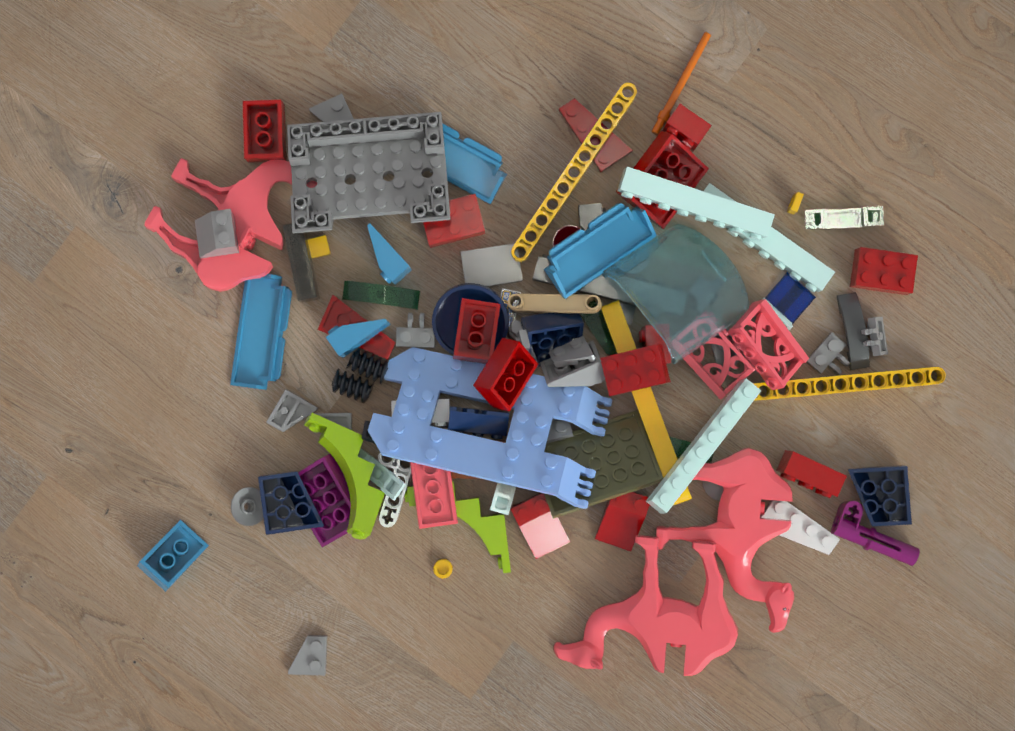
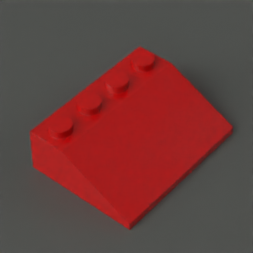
M663 131L658 134L633 168L692 188L697 186L709 170L672 133ZM616 190V193L621 196L622 193ZM621 196L632 207L645 210L649 219L662 229L667 226L677 210L671 208L669 211L660 209L658 204L652 202L651 205L640 202V198L634 196L632 199Z

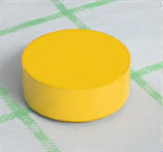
M447 559L437 560L433 567L434 574L441 579L449 577L453 570L452 563Z

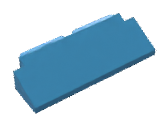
M442 123L447 181L470 194H476V197L491 204L507 176L505 172L499 170L503 163L502 156L471 138L461 140L458 131Z
M617 203L588 224L589 229L586 231L579 229L549 250L547 258L551 265L546 267L544 271L564 299L657 236L645 210L638 207L630 210L628 206Z
M267 274L261 278L245 280L230 385L267 390L268 381H276L281 376L285 348L283 331L288 326L292 291L289 287L281 286V276Z

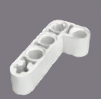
M379 453V462L384 466L393 468V473L404 477L406 484L398 495L399 503L396 505L391 504L389 496L386 495L380 512V524L384 527H392L398 520L405 492L411 479V466L404 468L401 465V460L395 458L391 462H385L383 456ZM386 506L391 509H397V511H392L391 518H393V520H391L389 523H387L386 518H384V516H386L390 510L386 509Z

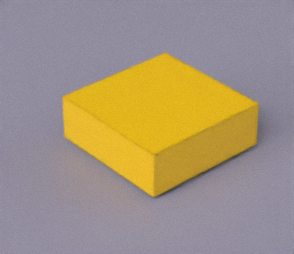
M796 192L792 196L787 213L794 215L798 212L804 194Z
M326 235L307 240L312 259L331 254Z

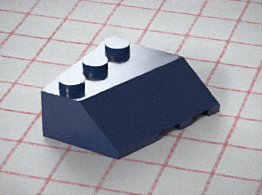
M544 313L521 317V326L523 330L526 329L531 347L528 352L538 363L537 367L541 366L540 362L551 358L550 351L583 336L584 322L579 313Z
M450 406L448 430L460 433L472 432V435L477 437L491 434V438L503 439V436H507L509 413Z
M896 465L848 469L871 526L912 524L908 466Z
M297 471L258 477L266 535L324 526Z

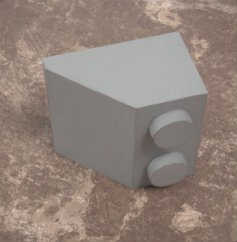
M231 209L212 211L195 220L200 259L239 253L235 219Z

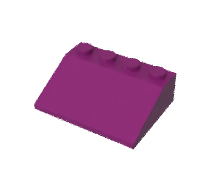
M331 454L322 457L298 472L324 524L323 527L311 528L321 547L348 533L347 528L351 512L350 494L346 479Z

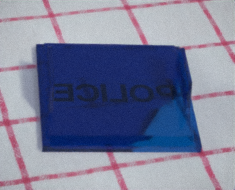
M788 272L765 297L792 324L816 298L801 283L791 278Z

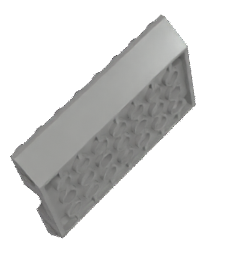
M441 112L287 125L288 155L292 172L293 193L290 196L292 233L332 230L333 222L336 219L410 213L411 223L450 220ZM425 171H431L433 173V175L430 178H425L422 176V174ZM387 174H392L394 179L392 181H385L384 177ZM350 177L356 179L354 184L348 185L345 183L346 179ZM308 182H317L314 188L307 187Z

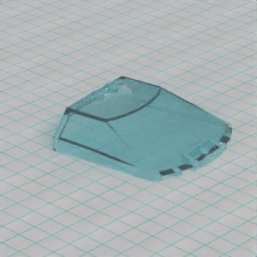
M676 224L604 270L602 274L604 278L608 276L619 283L663 338L672 357L671 362L673 364H676L739 320L749 309V300L744 282L729 257L706 236L681 224Z

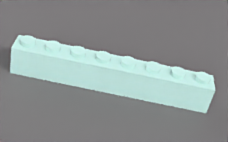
M630 167L624 169L617 190L622 193L621 196L632 199L634 196L640 198V202L651 205L652 202L658 204V208L667 211L671 208L677 210L676 213L687 217L689 214L695 216V220L700 222L708 220L714 222L713 225L716 227L724 228L726 226L732 228L731 231L737 234L745 232L750 234V238L756 240L768 237L775 214Z
M710 183L704 189V192L734 201ZM726 227L729 234L734 237L739 236L743 239V243L746 246L756 248L760 256L773 260L777 268L790 272L791 278L796 281L801 280L806 284L805 287L812 292L822 291L835 273L831 268L773 227L770 228L768 237L761 238V240L750 238V234L745 232L743 234L734 233L731 231L732 228Z
M747 378L740 380L646 502L660 514L667 513L761 390Z

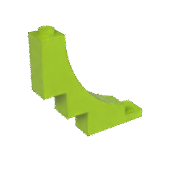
M311 413L307 417L304 426L309 427L313 432L321 433L318 443L333 456L342 470L348 485L351 512L347 532L352 534V537L355 539H366L371 535L385 495L383 491L368 485L375 464L357 457L363 443L361 434Z
M452 481L457 517L465 521L477 532L485 543L490 555L501 554V557H498L499 569H503V573H511L504 514L481 516L479 497L456 500L455 484ZM408 486V491L405 492V502H409V506H416L413 486Z

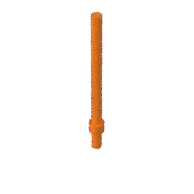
M704 32L664 109L660 110L657 116L658 120L651 131L653 134L658 135L664 123H667L670 118V112L711 37L709 33Z

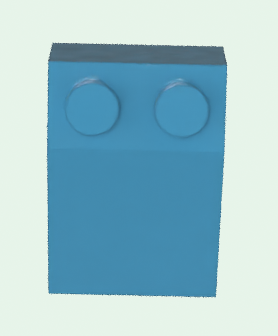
M369 223L367 225L379 268L382 270L380 275L389 284L393 282L396 285L412 269Z
M386 319L342 325L340 327L335 326L328 331L329 335L326 336V339L336 353L344 358L391 324Z
M180 520L139 561L137 567L166 592L209 545Z

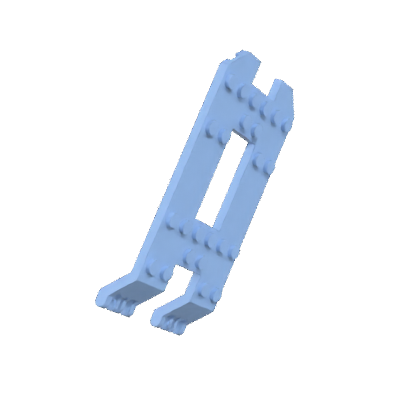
M415 347L389 360L384 380L402 384L393 415L390 417L373 413L368 428V433L382 456L553 495L574 507L588 508L589 502L584 499H578L575 495L576 493L587 497L591 495V491L588 489H592L593 483L579 478L580 475L594 478L596 471L585 468L568 457L547 453L545 448L553 418L571 422L592 435L605 436V428L596 427L592 424L593 421L603 425L608 423V419L605 417H609L610 412L606 409H599L597 404L610 407L613 402L611 398L603 397L587 386L548 387L544 376L532 374L512 407L514 413L506 443L431 426L440 393L488 403L473 386L486 364L453 359L451 355Z

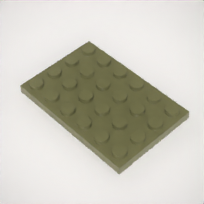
M637 410L609 419L605 425L600 423L594 424L596 427L605 428V436L592 435L584 429L572 432L573 437L546 444L545 452L568 457L585 468L596 471L594 478L582 475L579 478L593 483L592 489H588L591 491V495L589 497L577 493L575 495L578 499L587 500L589 502L588 507L654 485L663 479ZM544 493L553 519L582 509L574 507L556 496Z

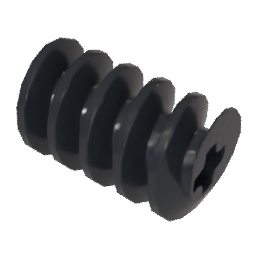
M360 348L353 352L346 367L347 369L352 365L351 370L353 372L359 368V375L366 371V378L373 375L372 380L375 382L380 378V384H382L388 370V361L386 360L381 364V357L374 361V354L367 358V351L361 355Z
M339 368L332 381V391L334 393L340 389V395H344L347 391L348 398H351L354 394V400L357 401L361 397V403H365L369 399L374 386V382L369 386L368 379L361 383L360 376L357 380H354V374L348 378L347 371L340 375Z

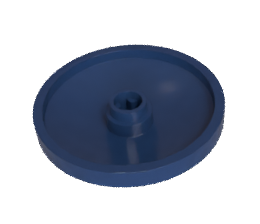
M475 283L460 284L447 290L439 298L432 314V328L438 343L452 355L454 354L462 298L500 304L494 346L495 351L501 339L506 338L509 328L508 310L501 297L492 289Z

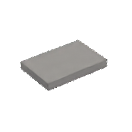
M514 244L461 251L465 283H475L488 287L523 281L520 262L515 261L511 254ZM517 248V249L515 250L514 254H515L516 257L519 258V253H518V248Z

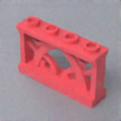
M766 299L753 302L746 313L728 330L733 341L737 343L745 357L749 359L771 390L784 388L799 367L809 359ZM754 316H756L755 323L750 321ZM746 325H749L753 328V330L746 331L744 327ZM761 335L771 337L774 340V353L776 356H769L762 352ZM786 361L791 363L788 367H786ZM780 366L782 369L781 376H779L778 372L780 371Z
M704 310L670 340V345L721 400L740 380L745 379L754 372L755 368L749 359L745 357L737 343L728 337L730 335L728 330L724 326L720 328L716 323V317L710 311L707 313ZM707 323L710 326V331L704 332L702 328L701 334L703 337H698L696 332L697 325ZM692 329L694 338L682 343L680 339ZM715 331L719 334L721 338L713 337ZM703 344L723 346V366L718 363H708L703 366L700 363L705 354ZM696 345H699L701 350L699 355L693 354L694 349L698 350ZM730 348H731L737 355H734V356L731 357V350H730ZM737 360L744 364V371L739 374L729 371V367L733 369L739 368L735 366V361ZM712 367H717L722 371L720 373L718 370H716L717 373L713 375L711 374L710 369ZM727 374L736 378L726 388L721 386Z

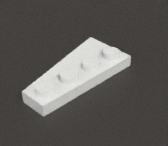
M771 500L764 510V515L760 516V518L791 520L789 530L780 534V536L830 555L840 540L787 501Z

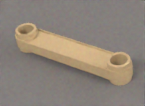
M512 294L508 298V306L513 312L595 314L601 310L602 301L597 295L572 294L564 299L561 294ZM515 300H521L520 305L512 306ZM591 301L598 302V305L596 307H588Z

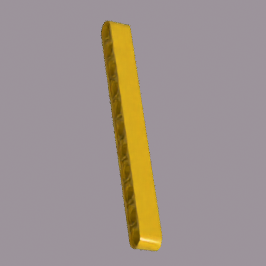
M624 83L619 88L512 247L511 254L515 261L523 262L529 257L635 99L637 89L634 84ZM628 89L633 95L625 97L622 91ZM614 105H618L621 107L622 111L620 113H614L612 111V107ZM608 121L611 124V128L603 129L601 123ZM597 137L601 143L599 145H592L590 139ZM587 153L590 159L588 161H581L579 155ZM570 169H577L579 175L571 177L568 172ZM564 184L568 187V191L560 193L557 189L558 186ZM551 200L556 201L558 204L554 210L547 207V203ZM540 216L547 219V223L543 226L536 223V219ZM528 232L536 234L534 241L529 242L526 240L525 236ZM517 248L525 250L526 253L523 257L518 258L515 256L514 252Z
M619 300L602 306L601 310L617 353L637 349ZM651 387L632 391L664 478L678 460ZM688 486L673 505L692 499Z
M940 367L796 379L789 380L786 383V391L783 395L778 393V389L771 390L766 385V382L753 383L756 387L764 386L767 390L765 396L762 397L758 394L754 401L935 385L942 383L946 378V374ZM933 371L937 373V379L935 381L931 378V373ZM914 372L918 375V381L916 383L912 380V374ZM895 374L899 376L898 384H895L893 382V376ZM875 376H878L881 380L878 386L873 382ZM857 377L860 378L862 382L859 388H857L854 384V381ZM838 379L843 384L840 390L835 386V382ZM818 381H821L824 385L822 391L816 389ZM800 382L803 383L805 387V390L802 393H799L797 391V385Z

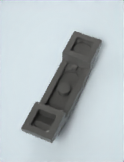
M857 293L837 295L839 313L842 314L848 346L850 370L870 367L869 346H863V342L868 341L867 335L861 333V330H866Z

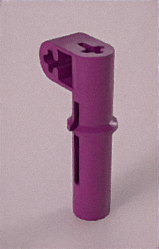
M845 501L840 504L832 524L831 534L861 545L864 550L871 549L910 566L917 562L920 554L919 548L877 532L876 528H867L859 524L863 515V507L859 502ZM844 515H848L847 517L851 518L852 521L844 519ZM861 534V535H863V536H865V537L871 538V539H873V540H876V541H878V542H881V543H883V544H886V545H888V546H891V547H893L894 549L889 548V547H887V546H884V545H882V544H879V543H877V542H874L873 540H869V539L864 538V537L859 536V535Z

